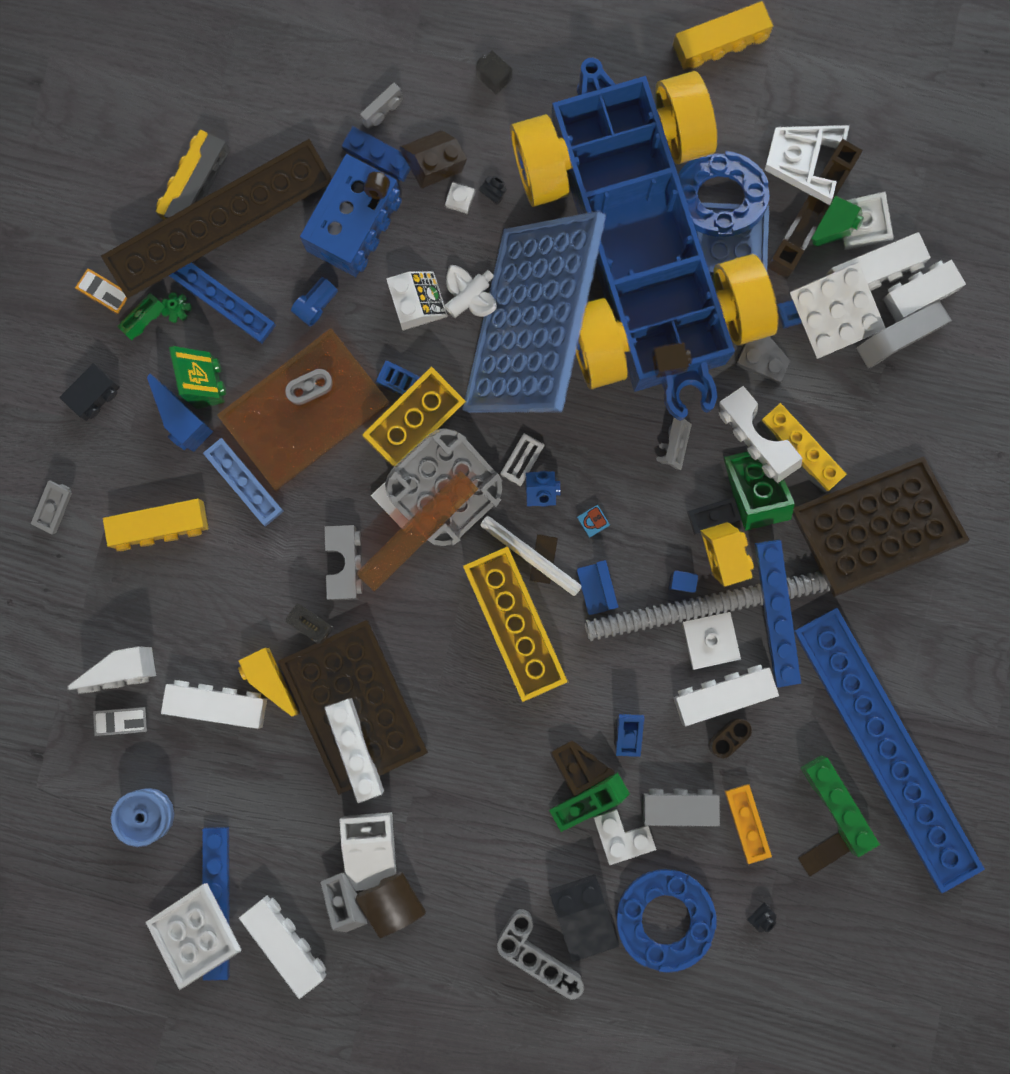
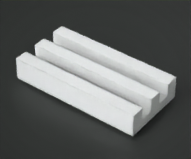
M524 433L500 475L521 487L526 479V472H530L545 445ZM525 441L530 442L512 474L507 473ZM534 445L537 446L535 453L530 459L521 477L519 479L516 478V475L518 474L520 468L525 462L531 449Z

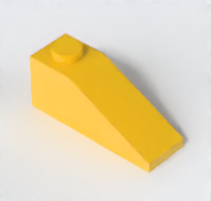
M263 648L238 660L241 665L238 667V670L243 680L247 679L249 684L291 717L300 714L270 648Z

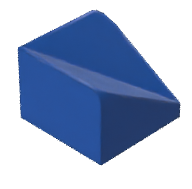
M677 570L673 571L670 577L669 590L695 592L698 575Z

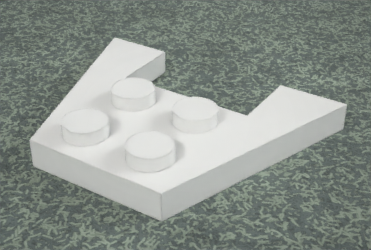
M849 126L776 128L765 171L830 205L836 181L813 176L820 145L837 148L842 139L846 140Z

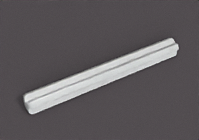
M486 516L480 524L483 529L571 595H577L582 587L578 582L491 517Z

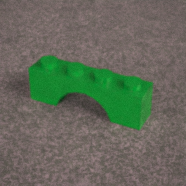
M820 755L800 767L812 789L830 811L837 824L838 832L851 854L861 857L880 845L828 757Z

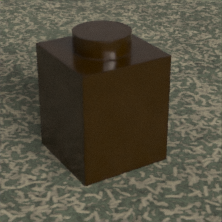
M684 343L653 349L652 359L656 378L686 373L689 364H692L690 350L685 349Z

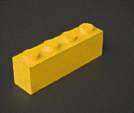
M763 1L675 34L673 46L683 69L688 67L696 68L702 65L704 61L720 59L725 53L733 50L734 52L741 51L747 45L754 42L756 44L764 42L768 39L773 24Z
M200 499L103 518L107 546L116 548V551L130 550L131 545L140 544L141 547L154 545V540L164 539V542L179 539V535L187 534L188 537L202 535L203 530L209 529L204 501Z

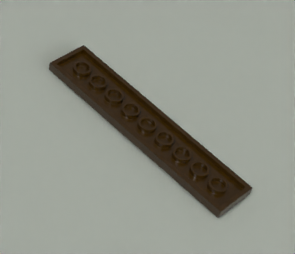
M307 139L101 255V258L126 298L129 299L329 185L332 177L311 140Z

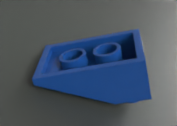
M149 374L147 379L164 428L170 432L167 437L183 450L188 448L194 452L213 431L163 383Z

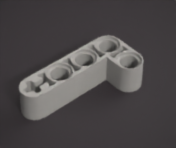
M939 300L878 332L856 349L869 369L897 351L937 331L952 320Z
M524 909L515 911L498 937L497 950L499 954L566 998H579L584 990L581 976L570 967L527 941L526 939L533 927L531 914ZM519 917H524L528 920V925L525 928H518L514 924L515 920ZM505 939H511L515 942V946L511 950H506L502 947V942ZM526 953H534L536 960L532 963H526L523 960V956ZM548 966H553L558 970L552 977L544 974V970ZM576 981L577 987L572 986L568 989L567 982L572 983Z

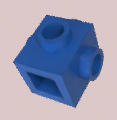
M555 471L526 472L527 506L544 507L556 505V496L560 495L561 491L560 481H555Z

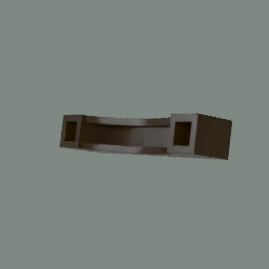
M844 139L841 140L820 175V178L836 181L833 199L838 194L863 152L862 149ZM809 194L768 264V269L788 279L830 205Z

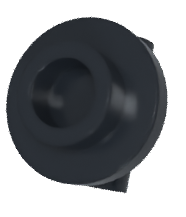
M493 176L485 179L479 191L498 205L507 189L502 179Z
M763 903L747 921L759 933H768L776 926L775 920L777 915Z

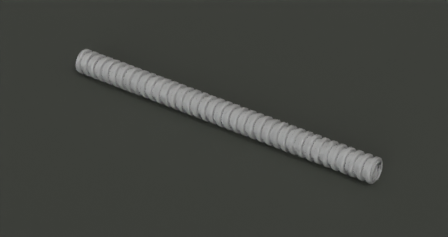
M819 571L814 572V575L807 573V576L803 574L799 578L797 576H793L792 579L786 578L789 599H793L794 596L801 597L802 594L804 596H808L809 593L816 594V591L822 593L824 589L831 591L822 572L820 573ZM756 584L755 587L750 585L748 589L741 587L740 590L736 588L733 589V592L727 590L726 593L719 592L718 595L713 593L710 597L708 595H704V598L698 596L696 600L689 598V601H686L684 599L681 603L675 601L674 604L667 603V606L660 604L658 608L656 606H652V609L646 607L644 611L638 609L637 612H634L632 610L629 614L623 612V615H619L618 613L615 614V617L608 615L606 619L600 617V620L594 618L591 622L586 620L587 637L590 641H593V638L599 640L602 636L608 638V635L616 636V633L623 635L625 631L627 633H631V630L637 632L640 628L642 630H645L646 627L651 629L654 625L656 627H660V624L666 626L668 622L675 624V621L683 622V619L689 621L692 617L693 619H697L698 616L703 618L706 614L712 616L713 613L716 615L720 614V611L727 613V610L732 612L735 608L741 610L742 607L749 608L750 605L755 607L758 603L763 605L761 585Z

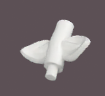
M450 265L447 271L446 285L448 291L456 296L444 305L450 315L456 318L467 308L474 315L480 317L493 313L496 310V301L490 293L484 292L490 286L488 282L494 277L493 274L487 270L483 275L477 274L472 279V276L465 269Z

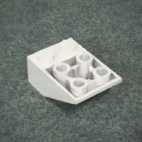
M134 647L113 651L68 686L69 690L77 689L78 693L101 691L100 686L103 689L124 687L126 681L127 685L149 682L148 677L156 676L152 647Z
M392 812L343 816L340 819V831L345 875L355 891L378 886L382 879L395 875L396 860Z

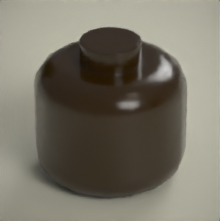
M371 172L365 180L364 192L373 199H383L390 187V180L382 172Z

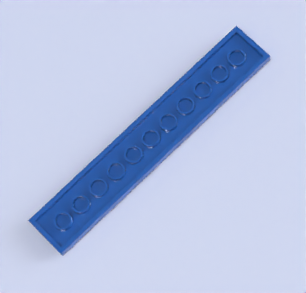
M834 608L794 630L795 636L938 891L944 893L985 870L838 608Z

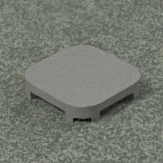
M447 428L435 430L427 435L392 468L387 475L385 483L386 494L393 505L429 542L440 546L454 545L461 541L459 538L493 506L497 507L502 500L500 499L502 479L499 474L493 470L465 439L466 437L455 430Z

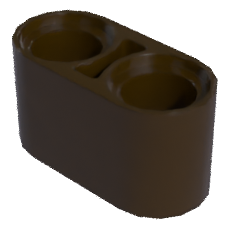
M738 718L730 720L710 739L708 744L710 752L719 758L731 756L750 738L752 734L750 723ZM741 723L745 730L743 735L737 737L733 729L736 724ZM719 740H724L727 744V748L723 753H718L715 748Z

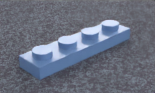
M220 438L203 452L206 458L265 527L284 512L224 439Z

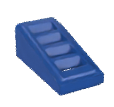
M386 360L376 382L388 390L403 395L406 392L404 387L408 378L412 379L410 388L420 377ZM390 370L394 371V373L390 381L388 382L386 381V378ZM399 374L403 375L399 386H396L395 383Z

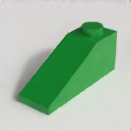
M616 773L558 804L549 811L562 832L619 805L630 793L619 773Z

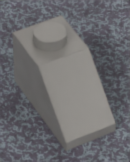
M344 873L321 881L332 930L346 933L367 924L366 916L355 899L357 892Z

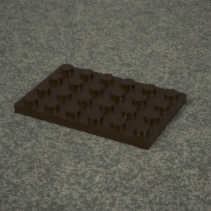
M924 456L794 507L792 514L834 597L967 544L970 541Z
M368 620L279 660V664L338 795L353 789L325 707L352 698L360 720L361 731L368 753L379 776L428 753Z

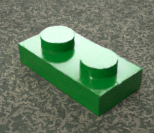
M150 293L117 327L130 340H133L142 334L145 327L161 314V310L165 306Z

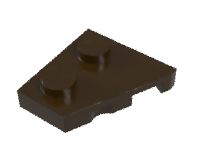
M573 740L550 752L573 796L578 795L615 773L612 768L607 767L594 755L586 752Z

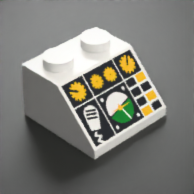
M406 272L386 278L402 330L448 317L434 272Z

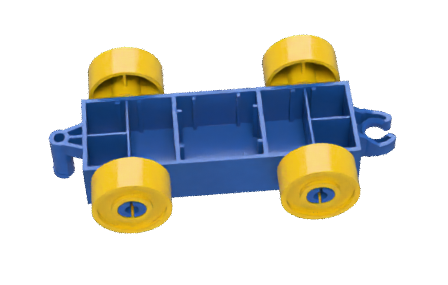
M593 57L587 58L581 65L577 87L578 96L552 103L551 119L547 114L510 125L511 141L518 171L532 207L568 197L570 187L578 215L598 211L606 215L598 255L595 261V269L604 298L587 302L575 353L579 367L590 390L627 379V371L634 392L662 384L665 406L669 413L680 421L684 420L688 414L687 407L680 400V390L685 386H695L701 393V409L708 413L714 408L717 399L716 385L709 374V370L726 365L735 352L732 342L739 346L773 336L778 328V314L774 292L766 269L758 256L750 254L716 264L712 282L674 162L681 164L712 155L716 151V121L708 90L702 77L696 71L664 79L656 84L655 106L646 76L615 84L603 70L602 63L598 59ZM684 343L685 349L690 350L692 364H689L686 373L656 378L652 359L653 349Z

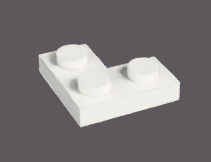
M617 809L594 816L609 865L656 850L649 826H642L624 832Z

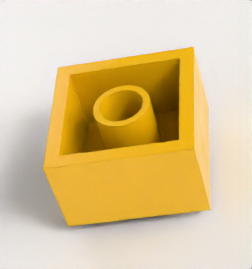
M729 522L700 530L712 575L724 587L753 578L751 570L754 569L750 555H747L745 551L748 543L744 532H740L737 527H734Z

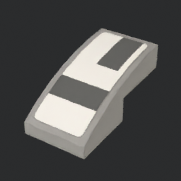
M145 707L93 711L94 736L147 732Z

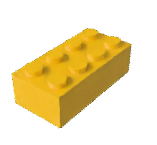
M431 366L362 434V437L394 467L427 435L438 430L466 401Z

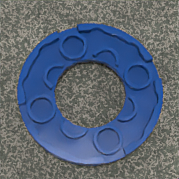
M725 151V154H712L691 160L678 173L695 229L700 233L716 237L735 236L753 228L766 212L770 197L767 177L754 161L741 154ZM718 176L728 177L742 187L745 195L744 201L733 212L722 211L714 213L713 210L706 209L699 200L698 189L702 183Z
M660 869L641 875L624 891L617 908V930L626 951L639 964L659 970V972H676L697 963L709 950L717 925L714 904L707 891L694 878L676 870ZM663 895L674 896L681 900L688 908L690 915V925L685 936L678 942L668 945L659 944L651 940L644 932L642 925V914L646 905L654 898Z

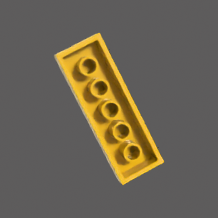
M505 547L464 565V570L522 702L567 683L565 674L509 548Z

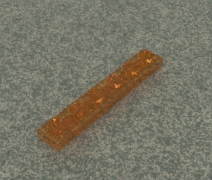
M460 471L356 574L373 591H376L478 488Z

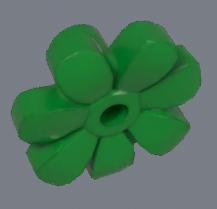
M173 292L169 294V300L162 299L161 303L165 308L161 310V313L164 317L169 316L170 322L177 323L178 317L182 321L187 318L185 312H190L192 306L186 303L188 298L184 294L178 297Z

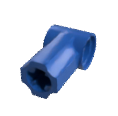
M321 277L306 296L302 295L295 301L291 312L308 326H312L319 320L324 307L338 293V290L331 282Z

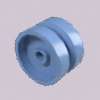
M152 788L139 789L120 798L113 807L111 815L112 829L117 838L127 845L136 847L149 845L167 834L173 824L174 809L168 796L160 790Z

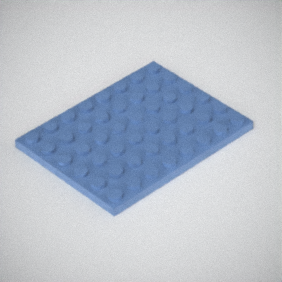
M598 211L504 229L489 292L494 297L497 306L493 313L483 318L466 392V402L463 405L464 411L469 413L562 412L606 215Z

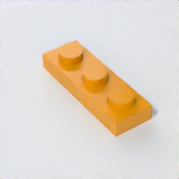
M746 784L724 791L746 862L751 864L772 857L750 785Z

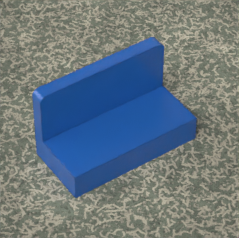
M606 560L577 569L589 615L618 608Z

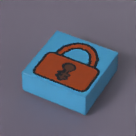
M598 505L577 517L589 538L610 526Z

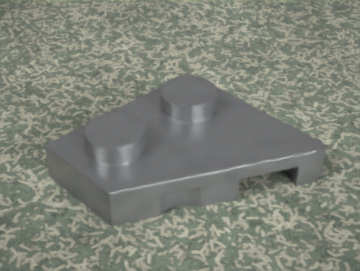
M769 336L746 343L736 366L780 384L790 360Z

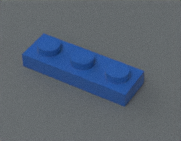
M354 126L342 144L344 151L404 182L411 170L401 151Z

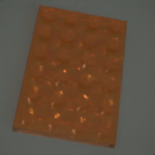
M330 328L217 414V416L271 486L277 491L388 406L390 402ZM316 369L326 370L330 374L333 385L328 393L301 405L293 404L287 398L285 390L290 381ZM323 379L317 381V386L319 387L325 384ZM298 389L295 392V396L300 397L303 394V390Z

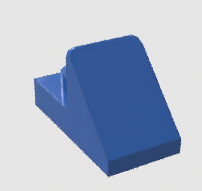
M619 714L616 718V756L641 757L644 715Z

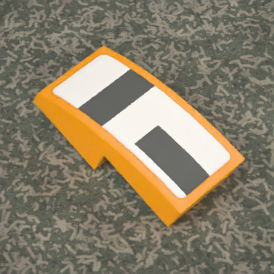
M88 268L75 287L81 293L116 314L119 313L127 300L119 286Z

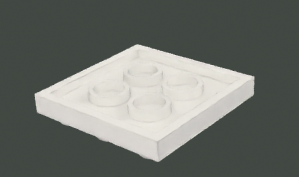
M859 262L790 292L817 359L885 329Z
M208 884L201 885L146 922L179 990L242 951Z

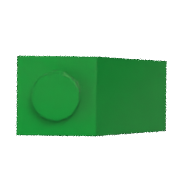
M835 196L811 238L813 245L818 247L851 236L854 229L858 230L863 222L862 208Z

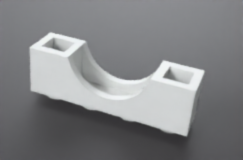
M742 386L720 401L719 416L725 424L729 423L733 427V433L740 442L744 441L751 457L754 460L758 459L762 463L764 473L769 478L773 477L778 483L799 469L803 458L788 440L769 441L755 431L752 421L757 414L758 403L746 388Z
M352 698L325 707L357 802L359 803L381 795L384 789L378 771L368 753L361 731L360 720Z

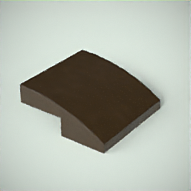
M403 872L382 879L378 886L358 893L355 898L379 938L410 925L426 913Z

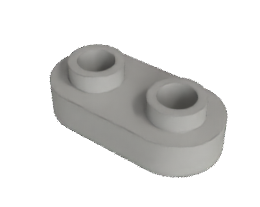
M316 369L290 381L286 386V396L293 404H304L328 393L332 388L333 380L326 370ZM323 379L325 384L321 387L317 386V381ZM298 389L303 390V394L300 397L295 396V392Z

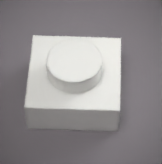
M452 182L445 207L468 214L475 189Z

